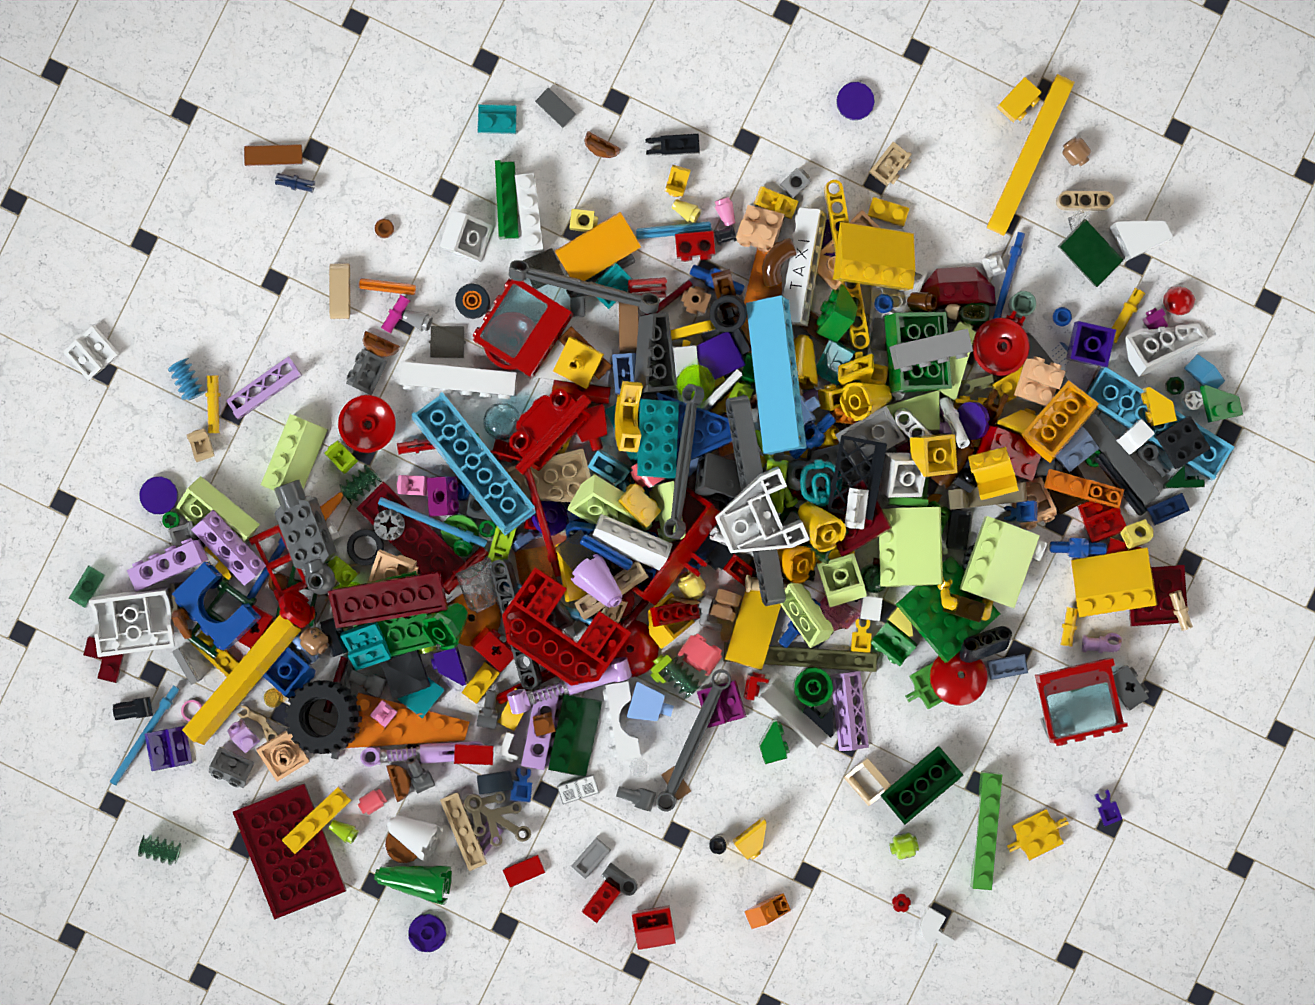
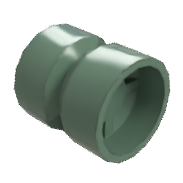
M1027 291L1016 293L1008 303L1010 313L1013 310L1016 311L1015 315L1018 318L1030 315L1036 308L1034 295Z

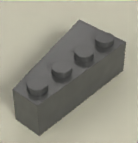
M668 313L639 316L634 382L642 383V393L664 392L677 389Z

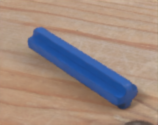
M584 535L580 540L581 545L623 569L629 570L631 568L632 560L594 538Z

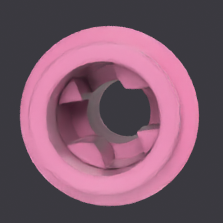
M725 197L715 201L716 206L714 207L724 225L729 226L736 223L733 202L730 201V198Z

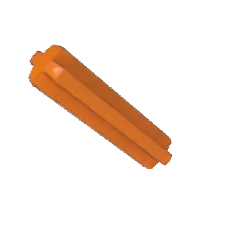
M363 278L359 282V288L365 290L415 295L416 286L413 284Z

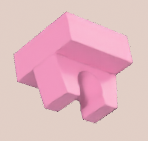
M382 700L370 716L386 727L397 711Z

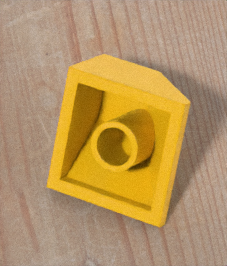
M1025 408L1024 411L1019 410L998 420L994 426L1022 436V433L1034 421L1037 415H1035V411Z
M955 434L910 437L911 458L924 477L957 473Z
M671 592L653 607L679 602L670 600V598L675 597ZM650 610L648 611L649 634L661 649L695 623L694 620L653 627Z
M761 817L733 839L734 845L747 860L749 858L753 860L761 854L760 850L763 848L767 824L764 817Z

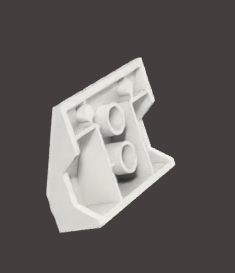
M169 587L93 596L89 600V604L93 610L95 622L94 636L98 657L175 647L174 627L171 618L172 602L168 594Z

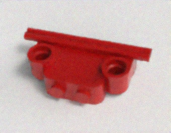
M555 389L550 396L543 395L537 398L527 412L520 416L516 424L518 431L510 437V447L523 458L515 468L522 475L530 467L540 471L591 416L585 408L592 401L585 394L576 401L564 389Z

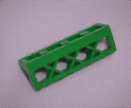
M495 160L498 237L500 240L519 239L515 161L501 162V160Z

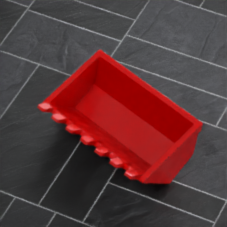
M687 487L682 512L683 522L686 525L685 537L682 540L669 542L672 543L668 559L660 570L656 569L655 577L645 590H641L637 585L631 590L656 606L684 567L699 577L701 573L696 568L691 567L688 562L693 558L701 566L706 567L708 565L704 560L695 555V552L717 524L715 516L720 511L709 501L695 494L694 491ZM654 519L652 527L647 531L658 535L657 529L661 528L659 521L655 522ZM648 577L642 582H647L650 578Z

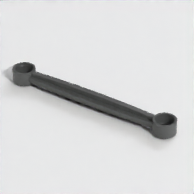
M522 260L512 261L509 267L508 275L515 281H524L528 278L578 293L639 306V309L646 314H654L658 311L660 299L652 293H645L640 296L593 282L529 268V265Z
M693 384L685 386L682 392V399L687 404L676 469L671 518L664 524V534L674 539L682 538L686 531V525L681 518L691 460L697 405L704 398V390ZM695 390V395L693 399H691L692 393ZM676 524V531H675V533L673 534V528H674V525Z
M718 669L713 673L711 679L713 686L687 737L666 790L657 797V806L664 812L671 811L675 807V794L699 747L722 690L730 685L731 675L725 669ZM716 674H727L728 683L725 686H718L714 680ZM667 794L672 797L673 804L670 807L665 808L660 805L659 798L662 795Z

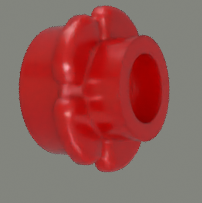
M898 894L892 899L893 909L903 913L908 911L911 905L910 898L906 897L905 894Z

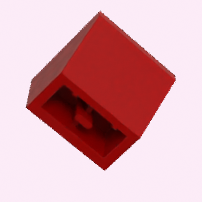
M670 905L632 911L638 950L676 944Z

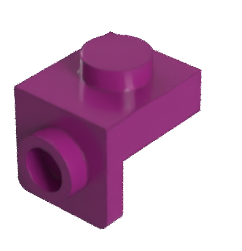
M1156 307L1146 312L1147 317L1142 319L1148 330L1168 327L1163 317L1166 315L1163 308L1159 310Z

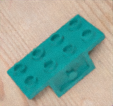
M640 400L638 427L641 439L638 452H635L634 460H637V476L671 479L676 477L678 402Z

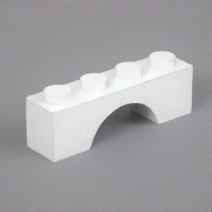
M534 173L515 175L524 253L543 252L544 247Z
M629 681L606 684V689H602L604 700H608L609 708H606L607 720L611 719L612 727H609L610 738H614L616 745L612 746L613 756L618 757V761L641 758L638 737L626 733L621 727L619 720L621 709L632 700Z

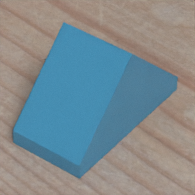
M1198 354L1184 367L1202 386L1207 385L1218 389L1225 382L1217 368Z

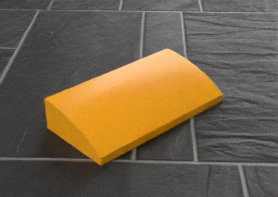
M619 212L555 250V253L569 277L586 281L638 250L641 246L622 213Z
M1068 380L1022 433V437L1038 454L1051 463L1095 412L1099 403Z

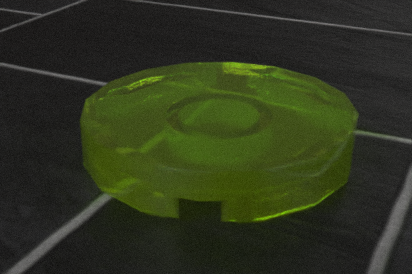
M691 364L684 367L677 376L676 388L682 397L683 389L688 384L699 386L704 390L702 401H705L712 395L715 380L708 368L702 365ZM695 390L692 393L691 399H693L695 395Z

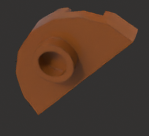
M587 131L584 142L594 155L603 158H613L620 153L621 148Z
M364 332L362 341L366 349L371 353L389 357L399 351V345L370 332Z
M184 609L174 610L171 617L174 626L179 629L184 639L191 638L192 629H188L187 620H190L187 612Z
M396 764L386 765L396 801L400 802L410 793L412 787L411 777L402 766Z
M390 832L388 833L385 847L387 854L392 860L398 863H409L418 858Z

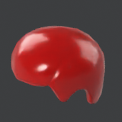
M1175 286L1168 289L1164 294L1163 304L1168 312L1175 315H1185L1193 309L1195 297L1189 289Z

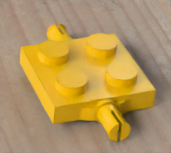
M1047 809L1012 825L1017 841L1007 845L1009 852L1011 853L1021 848L1030 861L1063 845L1059 828L1069 824L1066 821V817L1055 822L1050 817Z

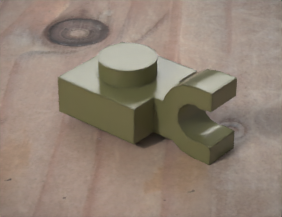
M995 375L961 381L962 384L967 383L970 385V389L964 391V396L973 393L975 387L980 386L981 389L992 387V383L997 382Z

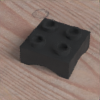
M1187 416L1155 436L1175 469H1179L1211 449L1191 416Z
M418 650L380 663L392 699H398L431 687Z

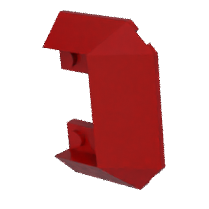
M535 567L502 614L507 643L571 686L599 681L631 632L618 621L611 619L599 610L578 641L546 620L567 588L551 578L547 573Z

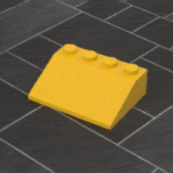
M840 222L833 280L904 291L913 289L915 278L914 233Z
M1148 548L1071 560L1079 618L1157 605Z

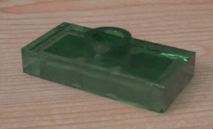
M88 565L69 599L86 608L89 600L94 596L106 575Z

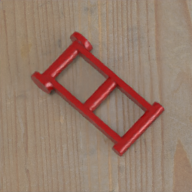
M278 524L248 539L251 545H256L276 587V590H273L279 603L280 597L285 592H290L291 590L300 591L306 588L307 585L305 581L306 575L302 569L297 568L302 581L282 590L273 569L292 561L290 553L269 563L260 545V541L277 533H280L285 543Z

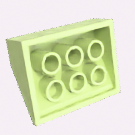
M941 507L882 509L892 529L879 536L880 586L906 587L943 584Z
M985 516L959 589L1015 608L1040 535Z

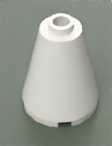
M401 815L392 816L387 824V827H389L388 831L423 861H426L425 857H431L440 841L437 839L438 834L442 835L443 828L439 825Z

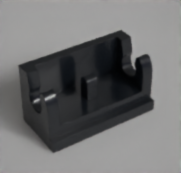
M951 509L946 547L967 550L971 512Z

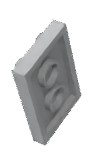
M887 406L836 434L839 442L841 435L887 443L886 450L905 440ZM844 440L843 448L847 454L857 448L853 441ZM856 442V443L858 444V446H861L862 444H864V443H861V442ZM866 444L860 448L866 458L874 453L875 445ZM859 450L849 456L855 466L865 459Z

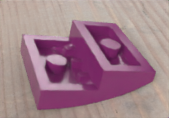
M736 680L731 681L730 685L722 690L707 728L747 717ZM728 682L719 684L718 686H725ZM712 687L696 691L701 707Z

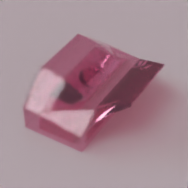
M826 595L820 601L822 614L826 620L831 622L834 631L848 629L860 616L847 603L829 607Z

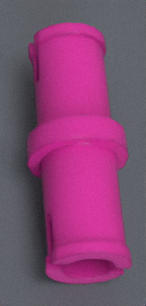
M400 295L393 308L389 309V315L381 328L392 333L399 319L403 318L402 314L411 301Z

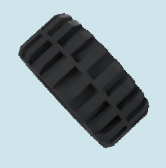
M317 680L303 684L302 688L294 691L295 696H290L288 700L290 706L285 708L288 718H284V722L289 725V728L286 730L288 734H292L291 740L295 744H299V748L308 750L309 753L329 754L348 747V743H352L355 740V733L360 731L358 723L362 722V716L359 717V711L362 710L361 706L356 704V701H358L356 695H352L348 687H343V684L339 682ZM319 699L330 700L338 712L337 725L328 735H318L313 731L309 723V711L312 705Z

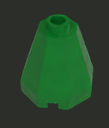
M459 603L451 604L447 610L427 615L423 619L422 632L432 645H441L439 648L443 651L453 649L459 643L468 612Z

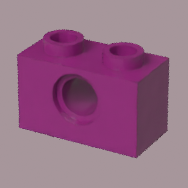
M457 477L427 478L429 516L459 514Z

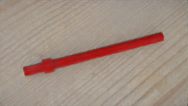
M529 468L524 475L548 551L547 558L552 565L555 577L561 576L558 555L554 548L531 468Z

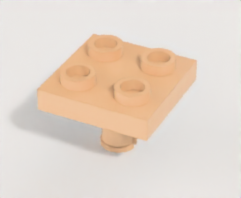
M287 730L256 749L277 782L310 762L304 750L299 748V744H295L291 740L293 736L288 734Z

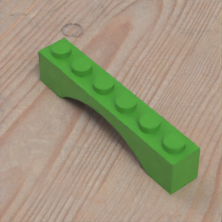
M981 771L977 836L970 883L973 889L992 890L1002 786L1001 773Z

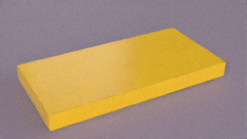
M745 591L725 660L762 670L781 605L765 606L762 602L760 591Z

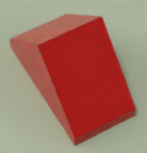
M735 554L723 568L725 572L743 586H745L746 575L754 577L757 574L752 567Z

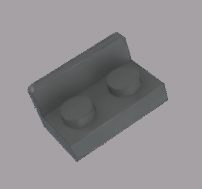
M362 349L355 358L353 369L347 375L346 384L372 395L388 361Z
M219 747L209 766V773L215 779L228 781L233 787L244 788L255 762Z

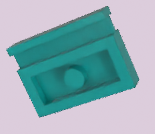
M478 104L477 132L516 134L517 106Z
M615 262L595 283L627 292L628 280L633 278ZM596 297L608 309L616 303V301Z
M829 340L816 365L817 374L837 386L840 383L838 381V366L850 362L855 351L840 343Z

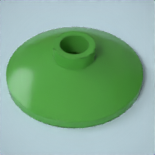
M456 514L444 521V523L458 529L463 528L465 531H471L479 537L477 524L468 516ZM441 530L443 540L452 548H454L455 541L463 540V538Z

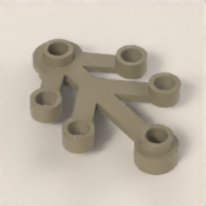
M497 792L494 795L483 798L477 794H470L464 800V807L468 812L472 813L475 824L473 832L476 836L480 837L486 833V828L482 825L480 813L487 817L491 833L490 844L494 847L502 843V837L499 835L496 823L515 834V838L519 842H525L531 837V830L527 826L518 827L500 816L509 813L518 814L522 810L519 802H514L509 806L489 809L484 805L494 802L501 804L505 801L506 796L503 792ZM501 795L502 801H498L496 796ZM475 801L476 807H472L470 802ZM513 805H517L519 810L514 811L512 809ZM477 827H481L483 829L482 834H479L477 832ZM520 831H523L525 833L524 838H521L519 836ZM494 837H497L499 839L498 844H495L493 842Z

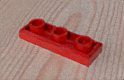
M554 380L552 392L555 389H564L575 400H578L585 394L596 404H608L611 387L589 385L586 389L574 382Z
M679 602L650 608L653 627L700 618L698 604L691 605Z

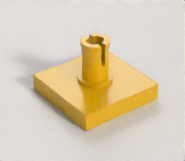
M570 336L553 372L587 389L604 354Z

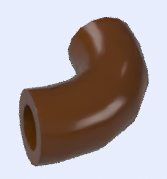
M790 238L774 245L766 254L762 265V276L765 286L770 287L780 284L783 280L781 275L782 265L789 258L796 256V250Z

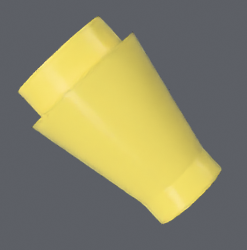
M676 199L672 205V209L687 222L695 223L701 214V209L697 205Z

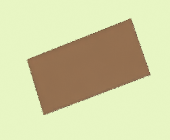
M679 596L670 598V600L691 605L702 603L701 601Z
M675 766L661 775L667 785ZM684 779L675 794L677 800L691 792Z

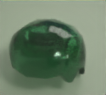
M868 564L862 567L860 573L865 590L869 593L884 591L886 587L880 586V566Z

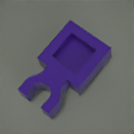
M1108 789L1104 790L1106 794L1104 799H1100L1098 793L1094 794L1095 799L1101 804L1100 807H1097L1104 826L1122 820L1116 801L1110 802V792Z

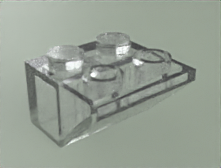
M487 558L456 573L467 607L477 613L494 605L498 599L491 574V558Z

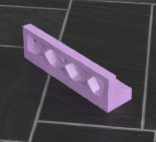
M288 356L228 398L226 402L233 410L236 418L241 419L301 377L302 374ZM288 362L293 370L286 375H281V367ZM269 375L277 376L274 384L265 386L266 377ZM253 386L261 387V392L258 395L249 397L250 389ZM238 397L246 398L245 404L238 409L232 403Z
M860 671L831 674L839 751L869 748ZM850 676H854L855 684L853 687L850 682ZM854 696L857 698L856 706H854L852 700ZM856 715L859 717L858 725L855 723ZM858 734L861 736L862 744L860 745L857 744Z

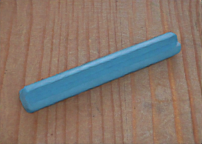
M710 222L637 228L636 238L646 239L675 236V234L706 232L711 231L712 228Z

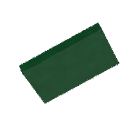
M1086 219L1057 246L1095 287H1098L1123 261L1120 255Z

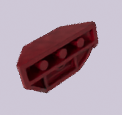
M975 267L936 269L920 290V292H930L936 295V309L946 308L949 304H958L960 308L971 303H984L989 306H996L995 286Z

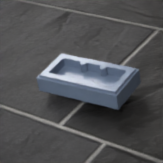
M1025 654L987 661L990 680L1028 673Z

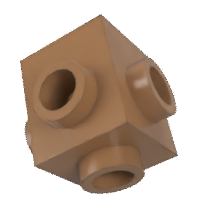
M694 286V288L689 287L688 291L684 290L681 301L684 302L683 307L686 308V312L694 315L699 312L705 315L711 295L705 293L704 288ZM698 298L699 301L694 303L692 299Z

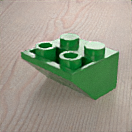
M840 284L836 290L833 289L828 301L825 300L820 307L822 313L816 323L818 325L817 333L836 343L855 321L858 309L844 285Z
M776 719L771 720L759 742L765 765L787 759V754L790 753L787 742L783 741L781 737L784 734L782 723H777Z

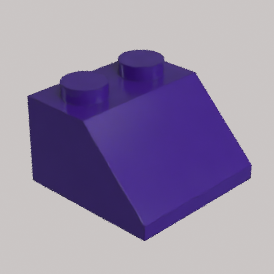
M1081 321L1074 322L1066 360L1108 367L1116 329Z
M458 646L433 654L434 658H431L434 670L437 669L438 673L462 686L468 684Z

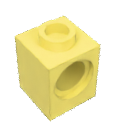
M571 209L570 230L587 232L597 226L598 216H595V211ZM582 216H587L590 219V222L585 226L579 224V219Z
M1146 519L1125 526L1121 531V536L1128 550L1146 544L1154 537L1153 528L1147 523ZM1135 531H1139L1142 537H1139Z

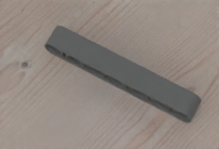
M507 559L496 560L491 564V574L502 614L508 607L509 601H512L519 591L513 565ZM500 563H502L505 567V571L503 573H501L498 568ZM505 582L510 585L508 592L503 587ZM511 645L522 687L531 690L540 686L542 674L539 664ZM524 657H527L529 659V666H526L524 664ZM529 675L534 677V685L529 683Z

